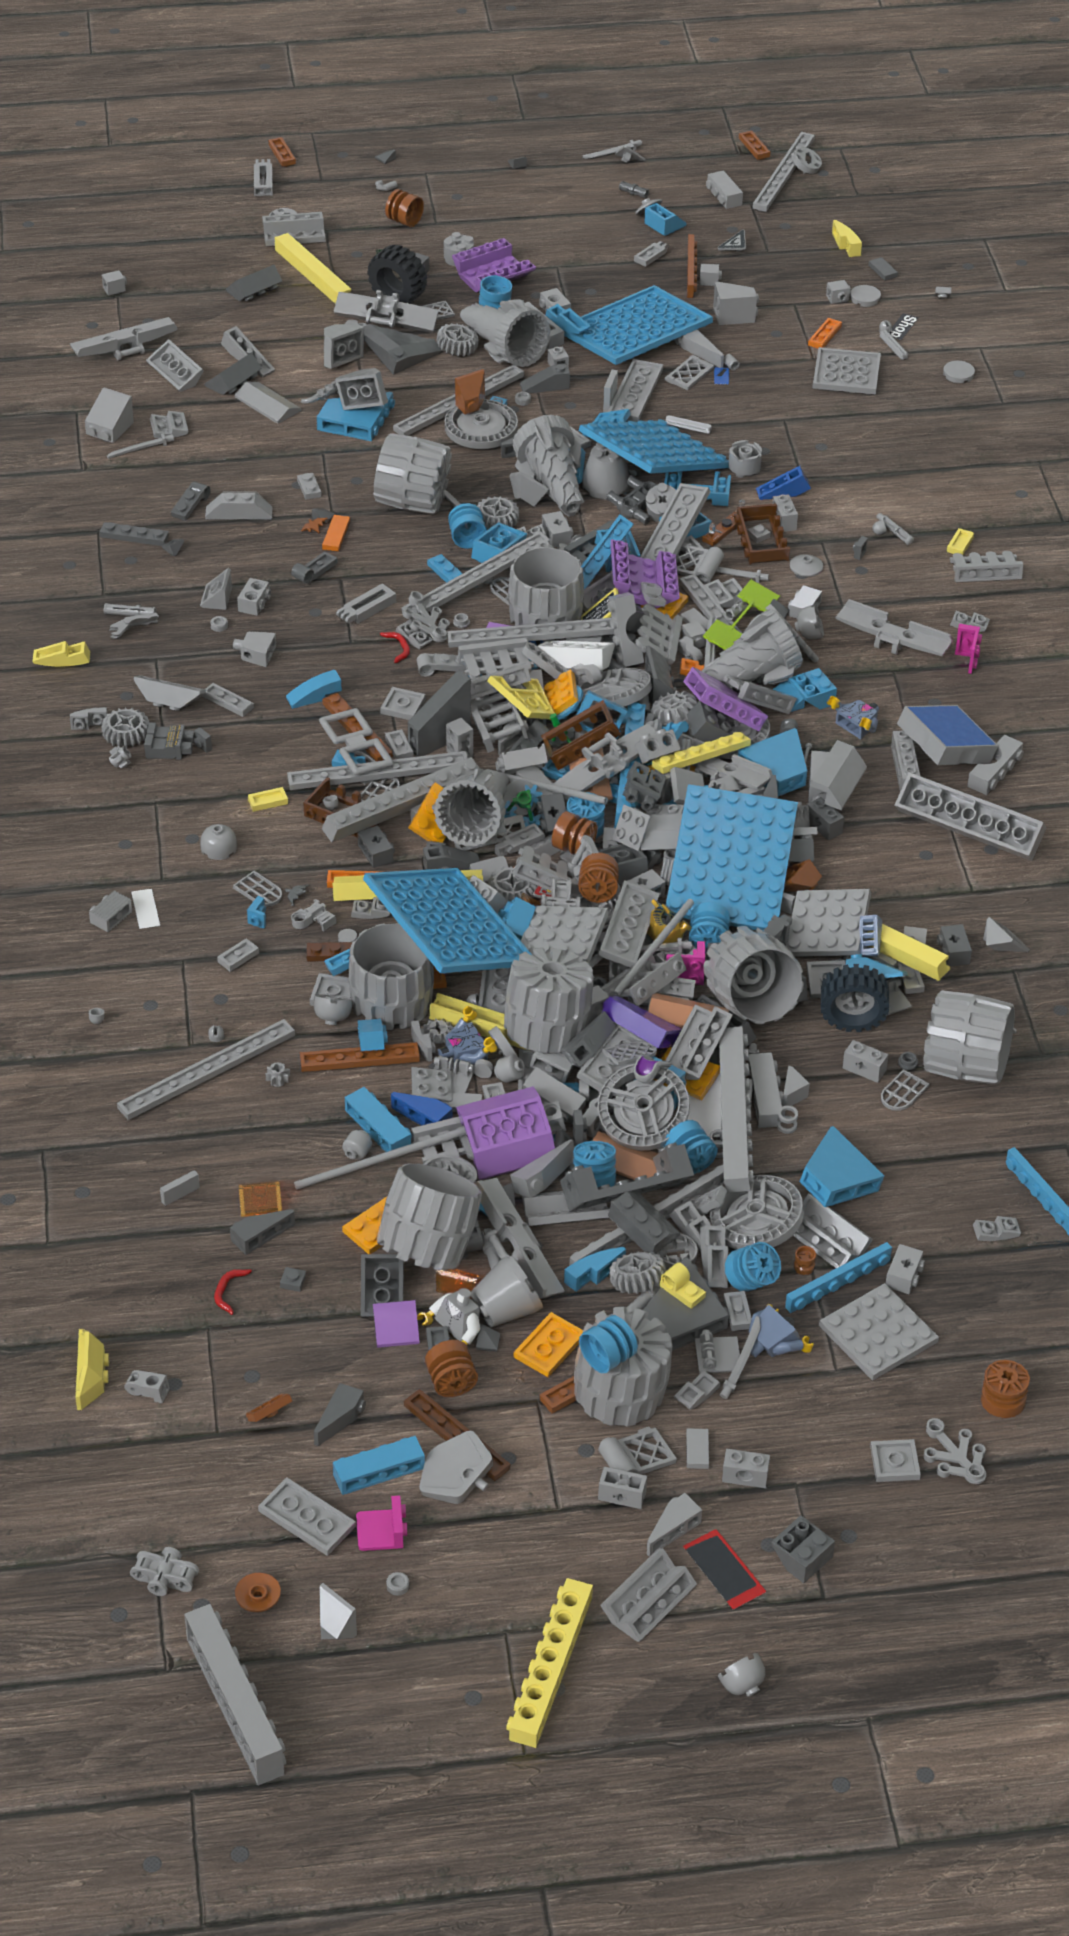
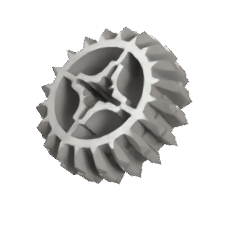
M458 323L441 326L436 339L441 351H446V354L450 353L452 356L462 355L463 357L474 353L479 341L477 332L474 329H469V326H463V324L458 325Z
M494 496L493 498L488 497L487 500L482 499V502H478L477 507L480 508L483 514L486 530L498 522L509 527L516 526L519 519V508L517 503H513V500H508L507 497Z
M125 707L122 710L118 708V711L112 710L111 714H107L103 718L101 727L104 739L107 740V743H112V746L118 745L127 748L130 745L134 747V744L140 745L141 741H145L149 719L139 709L134 710L133 708L127 709Z
M503 866L502 870L497 869L489 877L488 885L499 891L507 901L511 902L515 897H518L528 903L533 902V892L537 885L512 875L514 869L512 866L510 868Z
M638 1251L637 1253L623 1255L622 1258H617L616 1262L612 1263L609 1272L610 1280L613 1287L621 1291V1293H645L646 1290H653V1287L660 1285L661 1275L666 1272V1267L660 1255L654 1252Z

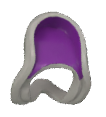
M640 1054L634 1065L635 1078L642 1083H648L654 1079L660 1065L669 1068L672 1063L655 1061L648 1055Z

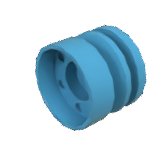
M496 275L483 278L480 284L479 304L498 309L501 307V301L511 300V281Z
M460 504L453 508L448 516L452 539L461 548H473L474 540L487 531L483 514L480 508L474 504Z
M570 797L567 801L566 811L579 815L580 819L584 817L597 822V839L604 831L605 804Z
M712 902L701 903L694 907L691 911L690 926L692 928L689 930L688 939L696 949L697 941H705V953H707L708 943L721 942L719 936L725 931H729L730 914L724 906Z
M686 1120L673 1127L666 1136L669 1139L664 1147L671 1143H677V1145L685 1144L694 1174L706 1169L717 1155V1146L697 1121Z
M588 1141L574 1147V1167L583 1165L584 1168L591 1167L597 1188L607 1184L610 1187L615 1185L616 1149L613 1145L602 1141Z
M757 1242L734 1250L727 1256L725 1262L727 1279L739 1291L749 1292L772 1284L779 1278L781 1272V1261L778 1253L771 1245L765 1242Z
M610 1315L597 1326H593L583 1332L579 1337V1345L584 1358L595 1371L601 1374L611 1371L620 1362H625L628 1358L633 1357L638 1349L637 1340L632 1329L622 1318L616 1315Z

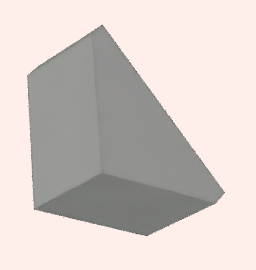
M788 1066L782 1106H792L809 1095L810 1083L792 1066Z

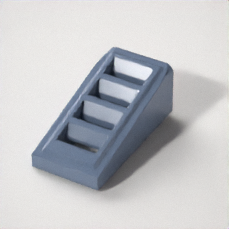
M878 915L860 916V954H862V957L877 956L880 953L882 919ZM873 945H874V948H868V949H866V946H873Z

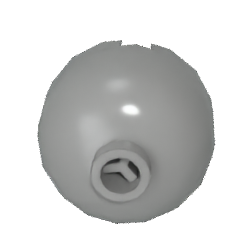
M816 605L803 608L797 616V622H795L796 631L801 632L802 636L809 640L824 638L823 624L818 616L819 610Z
M223 824L207 827L200 839L201 852L214 860L229 858V854L235 853L237 850V839L234 831Z
M316 994L313 1002L315 1014L320 1019L325 1020V1024L337 1025V1021L345 1020L351 1013L353 1004L350 997L330 996L328 994Z
M758 1653L753 1654L754 1659L752 1660L745 1657L724 1669L727 1673L724 1676L721 1673L718 1674L719 1680L728 1692L734 1695L746 1693L750 1697L760 1691L758 1686L764 1681L765 1667Z

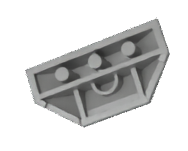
M223 491L206 506L205 519H272L273 508L257 491Z
M142 675L134 677V682L146 700L153 702L154 706L163 707V705L170 706L169 709L180 710V708L187 707L206 693V689Z

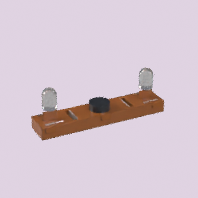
M739 500L738 507L745 506V500ZM737 510L723 519L717 526L715 523H710L709 532L702 537V542L714 546L736 529L738 524L734 522V514H737Z

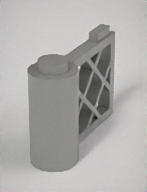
M683 542L676 555V563L679 561L681 563L677 567V574L685 576L695 574L702 583L708 584L723 560L724 553L718 547H711L708 550ZM681 550L688 551V553L679 556ZM698 553L702 554V556L697 559H694L693 557ZM691 557L692 561L683 564L682 560ZM695 565L694 571L686 570V568Z
M650 1427L640 1429L637 1434L619 1440L614 1437H607L601 1441L598 1451L610 1468L641 1475L672 1465L677 1460L657 1429H651ZM653 1436L657 1442L656 1445L645 1442V1438ZM631 1443L639 1447L635 1451L629 1449L626 1445ZM644 1447L653 1450L654 1452L652 1456L641 1453V1448ZM659 1452L665 1454L667 1458L660 1459L655 1457V1454ZM637 1458L649 1461V1464L641 1467L637 1462Z

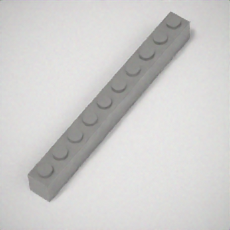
M470 757L328 815L322 830L333 843L410 811L411 808L423 802L435 782L444 788L457 777L474 775L475 769L479 768V766Z
M743 1026L726 1028L719 1040L723 1168L727 1193L751 1191L750 1182H754L753 1170H750V1167H753V1156L749 1154V1151H753L752 1139H748V1136H752L751 1123L748 1124V1121L751 1120V1109L747 1108V1105H751L750 1093H747V1090H750L749 1078H746V1075H750L749 1063L745 1064V1061L749 1060L748 1049H745V1046H748V1035L743 1033Z

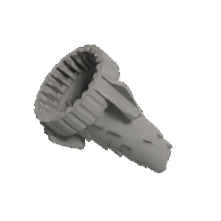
M523 300L501 301V307L498 309L475 303V305L472 304L461 310L460 317L474 329L479 336L489 340L488 343L484 344V348L499 364L506 361L515 366H530L541 358V355L544 354L550 339L547 318L543 313L525 306Z
M543 415L534 418L522 425L514 435L512 443L517 457L515 467L519 472H524L536 481L537 479L539 482L542 481L543 485L549 488L547 494L557 503L559 509L568 517H572L579 511L580 505L584 503L575 475L577 474L576 469L581 466V444L575 440L569 423L563 417Z
M768 609L753 618L740 638L735 640L731 647L719 653L720 657L708 663L701 671L723 682L733 690L735 687L723 681L725 675L747 682H752L762 676L764 678V685L788 681L790 677H793L794 671L801 667L803 658L800 648L788 626L774 610Z
M476 768L474 775L457 777L443 788L435 804L432 805V809L434 810L436 824L449 840L459 845L477 846L478 844L488 842L491 844L495 843L497 834L504 836L506 833L504 825L506 809L503 797L507 792V785L509 783L507 774Z

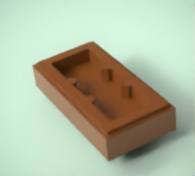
M279 1394L246 1413V1417L250 1422H257L264 1417H273L278 1414V1409L292 1402L290 1394Z

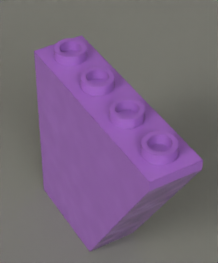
M694 667L690 669L683 681L699 701L757 731H760L768 717L750 702L738 698L739 694L723 682Z

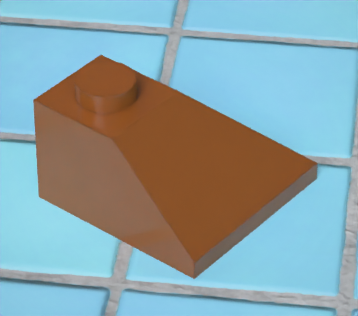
M484 369L455 378L456 406L464 414L478 411L485 399Z
M810 859L787 867L783 892L812 890L818 885L817 882L822 876Z

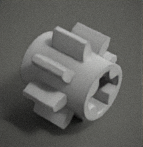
M115 746L109 751L112 754L109 760L114 767L118 768L120 766V768H125L131 763L129 760L131 753L126 747Z
M273 1063L270 1067H267V1073H265L266 1081H271V1086L281 1087L285 1082H289L290 1069H285L284 1063Z

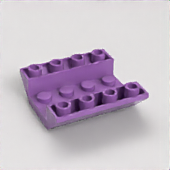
M505 238L452 255L460 278L475 292L480 291L481 281L487 276H502L512 281L527 276L536 270V266L529 260L519 262L512 256V245Z
M611 539L613 584L618 589L619 594L627 592L634 594L635 604H648L642 593V581L656 583L662 588L661 596L666 599L665 605L679 599L676 554L659 551L656 560L653 561L648 558L628 555V543Z
M534 1086L456 1107L461 1125L464 1126L474 1156L473 1163L479 1181L517 1171L555 1149L552 1131L540 1095Z

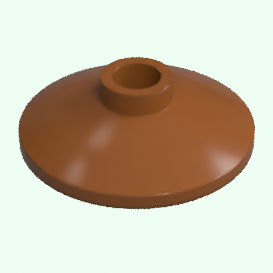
M252 1573L243 1577L235 1589V1597L238 1604L243 1609L251 1612H263L271 1609L279 1601L281 1595L278 1581L266 1573Z

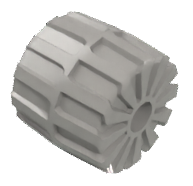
M390 433L383 443L376 467L373 493L375 501L399 509L436 514L443 502L444 490L447 488L449 481L446 477L451 470V448L423 438Z
M553 547L533 548L518 555L510 569L508 599L511 623H515L516 626L581 620L584 600L583 569L577 557L572 556L565 550Z
M383 923L370 929H365L352 942L349 957L348 983L353 1009L357 1017L363 1014L366 1017L365 1020L381 1019L382 1025H386V1030H393L394 1024H399L400 1029L411 1027V1021H421L428 1014L433 997V964L399 923Z
M747 926L737 927L738 932L734 934L730 931H725L719 936L721 942L719 944L713 943L707 951L710 960L704 962V974L707 977L708 987L721 1004L743 1020L749 1019L755 1024H764L768 1021L782 1019L783 1015L789 1010H793L800 993L803 992L804 983L802 982L801 975L803 970L800 963L782 942L764 930L757 928L756 932H753Z
M544 948L534 949V955L523 952L519 954V961L513 960L505 997L504 1028L507 1030V1036L525 1049L540 1053H561V1049L589 1023L593 995V969L588 962H583V958L575 953L565 956V950L552 948L551 953H545Z
M940 991L935 998V1004L932 1006V1021L928 1022L927 1033L929 1036L926 1038L924 1045V1069L927 1072L953 1079L999 1084L1006 1069L1015 1019L1014 1005L975 994Z
M404 1164L397 1170L387 1195L377 1235V1243L383 1245L382 1249L387 1253H398L396 1258L404 1262L412 1258L415 1259L416 1266L424 1268L431 1266L435 1270L454 1269L459 1266L473 1232L482 1192L473 1182L446 1169L426 1164Z
M614 1307L613 1314L610 1315L622 1318L630 1326L637 1340V1353L625 1362H620L611 1371L601 1374L588 1364L579 1345L575 1359L574 1394L577 1402L585 1409L584 1412L591 1418L594 1417L602 1421L603 1424L610 1426L624 1425L628 1427L634 1426L640 1421L648 1420L654 1415L656 1407L661 1405L670 1376L672 1339L669 1333H666V1327L659 1319L653 1318L651 1321L648 1320V1312L635 1308L633 1314L627 1313V1307ZM604 1310L595 1315V1323L591 1325L587 1322L583 1332L593 1326H597L610 1315H606Z

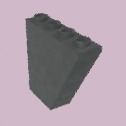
M458 670L408 721V742L416 757L425 756L446 746L447 723L462 718L471 727V679L461 670Z
M688 1257L683 1258L680 1263L688 1269L690 1281L706 1292V1297L691 1309L661 1287L643 1309L649 1313L648 1320L651 1321L653 1318H657L665 1325L666 1333H669L672 1339V1351L695 1342V1338H700L703 1330H709L712 1334L727 1329L728 1319L730 1318L727 1308L721 1305L717 1294L711 1291L707 1280L701 1277L697 1266L694 1263L692 1264Z

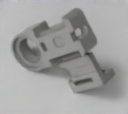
M316 899L310 907L304 910L299 909L291 915L292 926L296 929L306 928L313 923V920L320 923L322 931L336 924L335 915L326 911V905L324 903L320 904V901Z

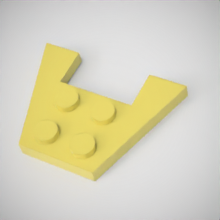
M490 676L487 680L527 718L550 719V715L555 714L538 679H531V681L523 683L526 689L511 688L502 676Z

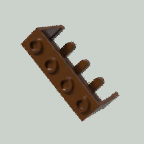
M776 503L737 507V514H734V522L738 524V535H741V546L744 547V556L748 558L749 565L755 562L789 561L790 546L787 547V538H783L784 529L783 526H780V515H776ZM769 519L777 548L752 550L744 521Z
M604 700L544 733L541 737L556 768L560 770L583 757L582 749L584 747L589 748L605 738L606 733H610L614 738L621 735L611 711ZM601 710L604 711L608 721L553 752V747L549 742L550 739L558 736L561 741H565L567 737L564 731L573 727L576 732H581L582 726L580 722L589 718L592 723H596L598 718L595 714Z
M326 777L303 802L304 816L324 824L326 817L334 813L319 807L325 797L335 795L338 798V802L353 806L361 802V793L355 791L352 794V798L346 796V789L342 784L337 787L336 791L331 790L330 778ZM358 832L352 834V836L358 838Z

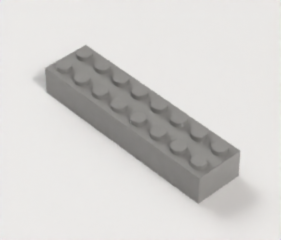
M910 772L894 805L900 812L1030 861L1033 860L1047 828L1042 821Z
M211 1604L185 1613L187 1641L257 1785L283 1776L284 1765L286 1764L283 1754L285 1752L284 1743L281 1738L277 1739L275 1725L272 1719H267L266 1707L263 1701H258L256 1697L258 1696L257 1689L253 1682L249 1683L247 1679L249 1675L245 1665H240L238 1661L240 1657L235 1646L231 1647L229 1643L231 1638L228 1630L221 1627L222 1620L219 1612H214Z

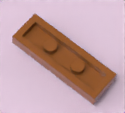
M753 131L739 133V139L757 160L770 157V151Z
M282 137L268 140L271 150L282 167L296 164L294 155Z
M574 1376L540 1394V1401L552 1414L577 1401L574 1394Z

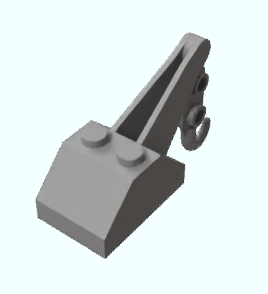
M351 319L347 320L345 324H334L324 328V366L332 369L362 358L364 326L367 324L358 323L357 320Z
M376 368L363 369L339 376L331 384L325 385V388L318 389L314 396L301 399V403H313L318 400H325L329 395L336 394L337 392L340 396L343 410L381 406L388 403L381 372Z

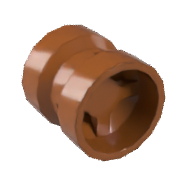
M801 1246L796 1250L794 1269L797 1273L809 1275L814 1271L816 1252L813 1248Z

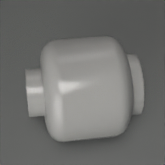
M510 1055L496 1062L494 1072L499 1080L509 1083L523 1076L525 1065L518 1056Z
M363 1130L352 1131L342 1145L345 1155L350 1159L362 1160L372 1148L370 1135Z

